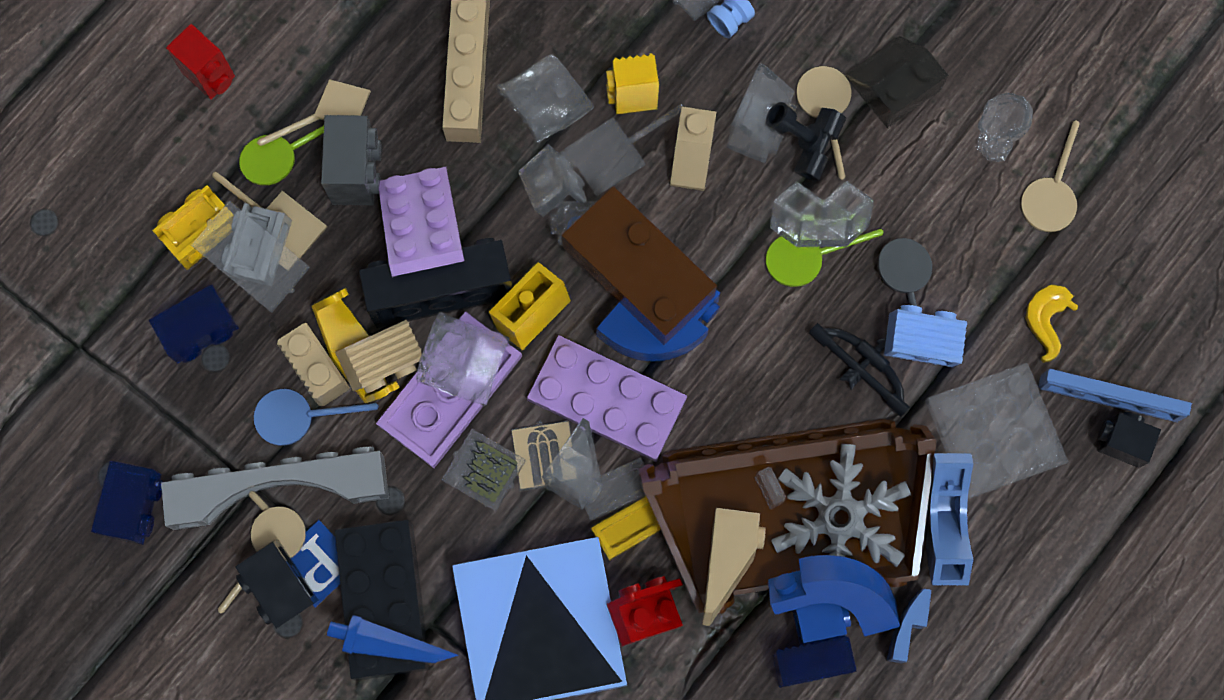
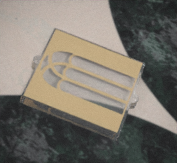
M569 420L543 424V422L539 421L535 426L511 429L520 492L542 488L551 491L554 486L579 483Z

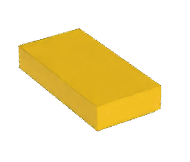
M645 496L595 525L591 530L595 537H599L600 546L610 561L661 531V528Z

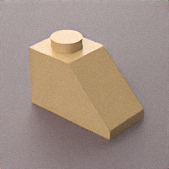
M688 107L681 108L670 186L705 190L716 119L715 111Z

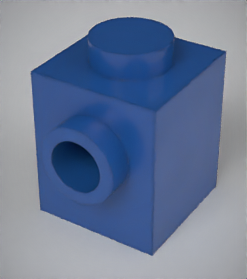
M820 603L792 610L799 645L843 637L847 635L846 627H851L848 609L839 605Z

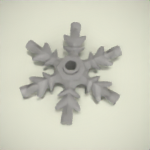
M841 444L840 464L834 460L830 461L831 468L837 479H829L837 488L836 494L832 497L822 495L821 483L816 489L814 488L808 472H804L801 480L786 468L778 480L794 491L788 494L787 498L795 501H806L802 508L815 506L818 509L819 516L814 522L801 518L804 525L785 523L784 527L789 533L771 539L777 553L795 545V552L799 554L805 548L809 539L814 546L818 534H827L832 544L823 549L822 552L830 553L829 555L845 557V555L853 556L851 551L845 546L846 541L851 537H856L860 539L861 551L868 546L870 555L875 563L879 562L881 554L897 567L905 555L889 544L896 539L895 536L891 534H875L880 526L867 528L864 525L863 519L868 512L881 517L878 509L898 511V506L893 502L911 495L906 482L904 481L887 490V482L882 481L873 495L867 489L864 500L857 501L853 499L850 491L858 486L860 482L852 480L859 474L863 465L862 463L853 465L856 445ZM840 510L846 511L849 516L848 521L842 525L835 521V514Z

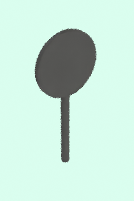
M899 238L892 240L883 247L878 256L879 274L884 283L891 289L907 293L909 305L917 306L914 292L923 288L928 283L932 274L930 255L920 243L912 239Z

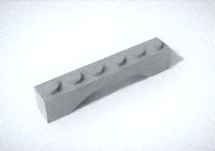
M360 447L353 449L352 455L339 457L338 452H325L317 454V460L302 462L301 457H291L280 460L281 465L266 467V463L263 462L244 465L243 471L230 472V468H216L209 470L208 476L195 478L193 473L176 474L172 476V481L161 482L165 526L172 530L210 525L227 508L240 499L249 496V492H257L277 486L303 485L321 488L335 493L353 504L389 499L384 455L380 451H374V447Z

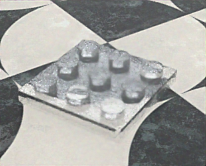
M1028 363L928 397L925 400L946 453H971L973 469L968 499L1069 463Z

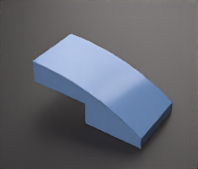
M930 589L918 591L904 609L899 618L900 627L895 628L892 635L887 661L896 663L907 662L911 629L927 627L931 598Z

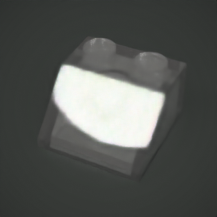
M759 63L731 124L727 148L766 163L770 153L777 154L784 137L766 124L769 110L778 102H785L795 110L797 105L792 104L795 91L762 63Z

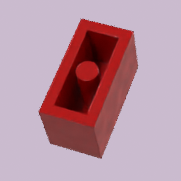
M190 24L166 47L182 74L210 100L217 94L224 93L230 87L235 75L223 53L194 25Z

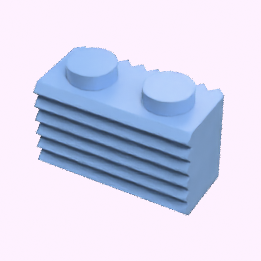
M901 305L900 309L889 313L884 355L947 367L959 365L963 361L967 321L957 320V314L952 312L936 311L934 316L923 314L921 307Z

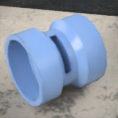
M724 0L721 5H715L707 12V18L711 25L725 38H731L738 31V26L741 23H747L755 16L754 8L748 0Z

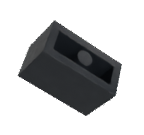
M279 539L271 542L235 566L239 572L236 575L238 583L247 594L253 593L259 602V605L256 607L259 615L267 625L273 623L276 629L319 601Z

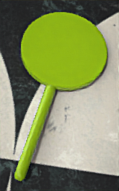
M324 125L291 144L280 137L263 146H259L257 141L268 135L253 139L244 147L240 155L239 165L243 175L247 180L257 185H272L280 182L291 172L294 166L295 154L293 150L324 133Z
M878 229L823 248H819L811 238L796 233L786 234L777 238L770 245L766 254L767 270L772 278L782 285L789 287L803 286L813 281L819 274L822 267V255L882 236L884 232L882 229Z

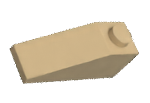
M716 508L712 528L702 625H711L754 561L756 550L763 549L766 527L759 526L760 513Z

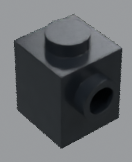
M1132 412L1119 413L1111 418L1110 421L1105 420L1098 434V440L1102 441L1098 452L1140 468L1150 463L1161 429L1144 423L1145 418Z

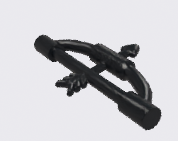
M817 323L809 331V334L823 347L827 346L851 368L839 379L841 381H848L850 390L862 378L886 400L885 404L897 415L902 417L907 412L910 406L904 402L902 383L890 366V362L880 354L883 349L885 350L886 338L878 339V346L874 349L865 339L862 340L842 329L823 328ZM833 337H838L855 346V350L865 358L862 363H857L832 340ZM870 363L879 372H884L895 390L894 394L890 393L865 370Z

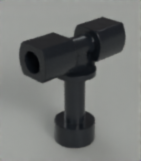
M785 102L776 103L767 114L766 124L779 134L789 131L799 138L798 143L803 151L794 171L806 179L820 181L829 160L824 155L830 139H838L846 117L835 109L821 108L815 124L805 126L797 120L795 109Z

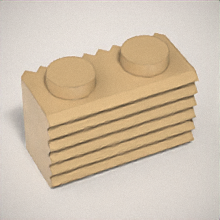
M407 320L335 352L352 390L356 391L364 388L366 394L385 386L384 378L393 373L399 379L416 371L417 369L414 364L424 359L421 348L418 346V342L415 340V335L412 333Z
M307 323L301 324L278 339L277 345L319 406L327 405L350 389Z

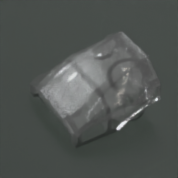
M554 54L544 57L529 69L504 84L496 85L499 94L503 95L505 100H508L514 112L517 111L522 122L527 124L537 143L567 128L594 109V105Z
M439 312L431 327L421 355L416 380L419 383L431 386L450 395L487 406L495 377L510 338Z

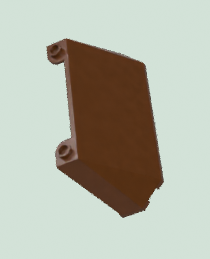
M879 419L672 450L662 456L663 463L654 467V465L647 464L640 468L639 473L643 490L698 613H704L712 528L716 508L760 513L759 526L766 527L763 549L756 550L754 561L717 615L724 613L727 608L734 604V595L769 590L768 579L799 571L800 558L830 554L822 552L823 549L832 544L827 534H818L814 546L809 539L805 548L799 554L795 552V545L777 553L771 539L789 533L784 527L785 523L804 525L801 518L814 522L819 516L818 509L815 506L802 508L806 501H795L787 498V495L794 491L778 480L780 475L787 468L802 480L804 472H808L815 489L821 483L822 495L825 497L834 496L837 488L829 479H837L831 468L830 461L834 460L840 464L841 444L856 445L853 465L858 463L863 465L859 474L852 480L860 482L858 486L850 491L853 499L857 501L864 500L867 489L873 495L882 481L887 482V490L905 481L911 492V495L893 502L898 506V511L878 509L881 517L868 512L863 519L864 525L867 528L880 526L875 534H891L895 536L896 539L889 544L905 555L897 567L881 554L879 562L875 563L870 555L868 546L861 551L860 539L856 537H851L846 541L845 546L851 551L853 556L845 555V557L857 560L873 568L886 580L890 587H901L906 585L908 581L918 580L933 471V457L936 450V438L929 428L924 425L914 424L910 427V430L896 428L895 421ZM840 510L835 514V521L838 524L842 525L848 521L849 516L846 511Z

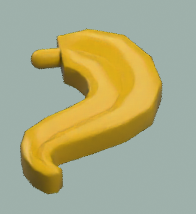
M1051 284L1038 291L1027 305L1025 316L1027 324L1037 340L1046 349L1047 354L1041 357L1043 363L1055 359L1061 349L1059 338L1050 324V318L1056 313L1063 312L1066 307L1073 311L1078 309V305L1071 301L1074 296L1063 286Z

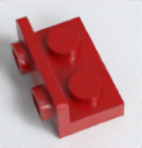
M662 576L644 583L646 588L642 590L640 584L626 587L618 591L620 598L607 603L622 646L683 626L670 592L683 585L680 578L667 582L666 577Z

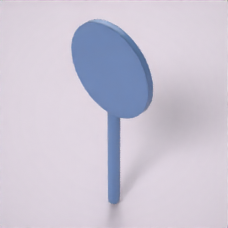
M277 389L266 394L258 402L254 412V424L257 432L264 440L274 445L285 446L299 441L307 433L312 417L377 410L379 406L377 403L311 410L308 402L299 393L290 389Z

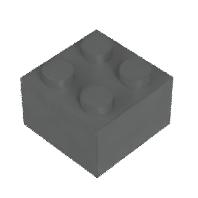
M325 115L321 184L332 205H374V194H379L381 181L380 173H376V161H381L382 141L378 140L377 128H372L368 116Z

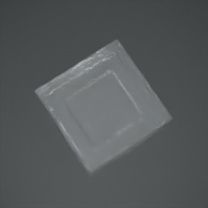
M767 467L757 472L754 478L769 508L772 509L781 505L786 500V496L772 468Z

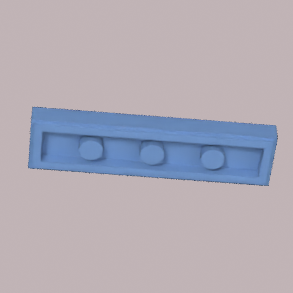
M1054 369L1045 371L1040 376L1038 388L1041 390L1173 422H1178L1189 416L1192 405L1190 402Z

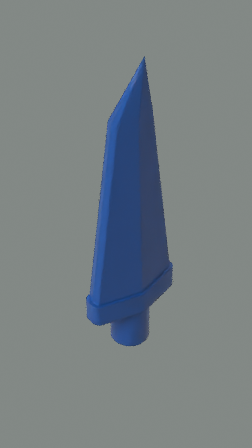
M355 615L352 616L349 626L331 621L327 632L329 637L345 640L342 652L350 654L359 653L436 663L458 656L455 653L366 621L362 617Z

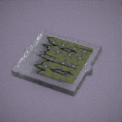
M471 429L459 451H454L453 456L455 458L443 476L442 481L492 510L497 511L509 489H514L515 484L513 482L526 459Z

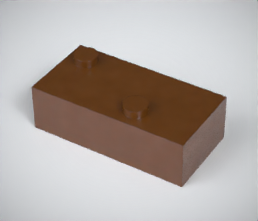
M614 186L562 234L563 248L663 345L678 333L715 296L717 285Z

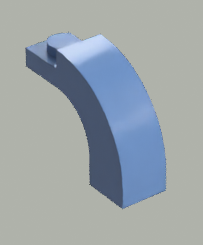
M934 453L925 525L927 560L932 585H969L973 564L967 525V502L973 469L971 453Z

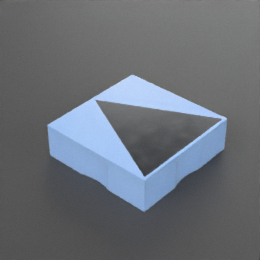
M599 537L452 565L476 700H555L627 686L618 635L607 607V603L611 602Z

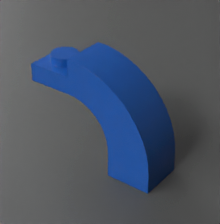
M716 290L715 296L665 345L647 330L620 302L596 328L597 337L613 350L633 359L664 361L677 358L693 350L707 337L709 328L701 322L703 320L709 323L719 311L720 306L717 303L719 302L720 292Z
M833 555L804 557L799 559V571L768 579L770 605L775 615L813 604L829 603L842 606L852 612L857 618L864 636L900 627L897 604L890 586L877 571L857 560Z

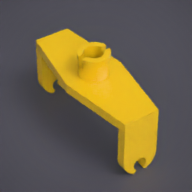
M346 288L312 305V309L330 358L347 379L335 352L369 337V335L341 300L349 295ZM384 378L385 386L367 394L364 388L356 390L364 403L381 399L400 387L397 381L387 383Z

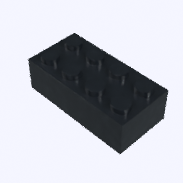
M494 238L479 239L473 243L474 246L462 248L463 262L392 277L389 262L384 260L372 262L367 265L366 269L359 270L367 312L376 328L398 324L405 320L413 321L499 302L512 289L502 240L495 241Z
M409 520L335 530L345 625L349 626L352 616L355 615L362 617L366 621L427 643L413 524ZM348 653L350 678L356 681L430 670L428 662Z

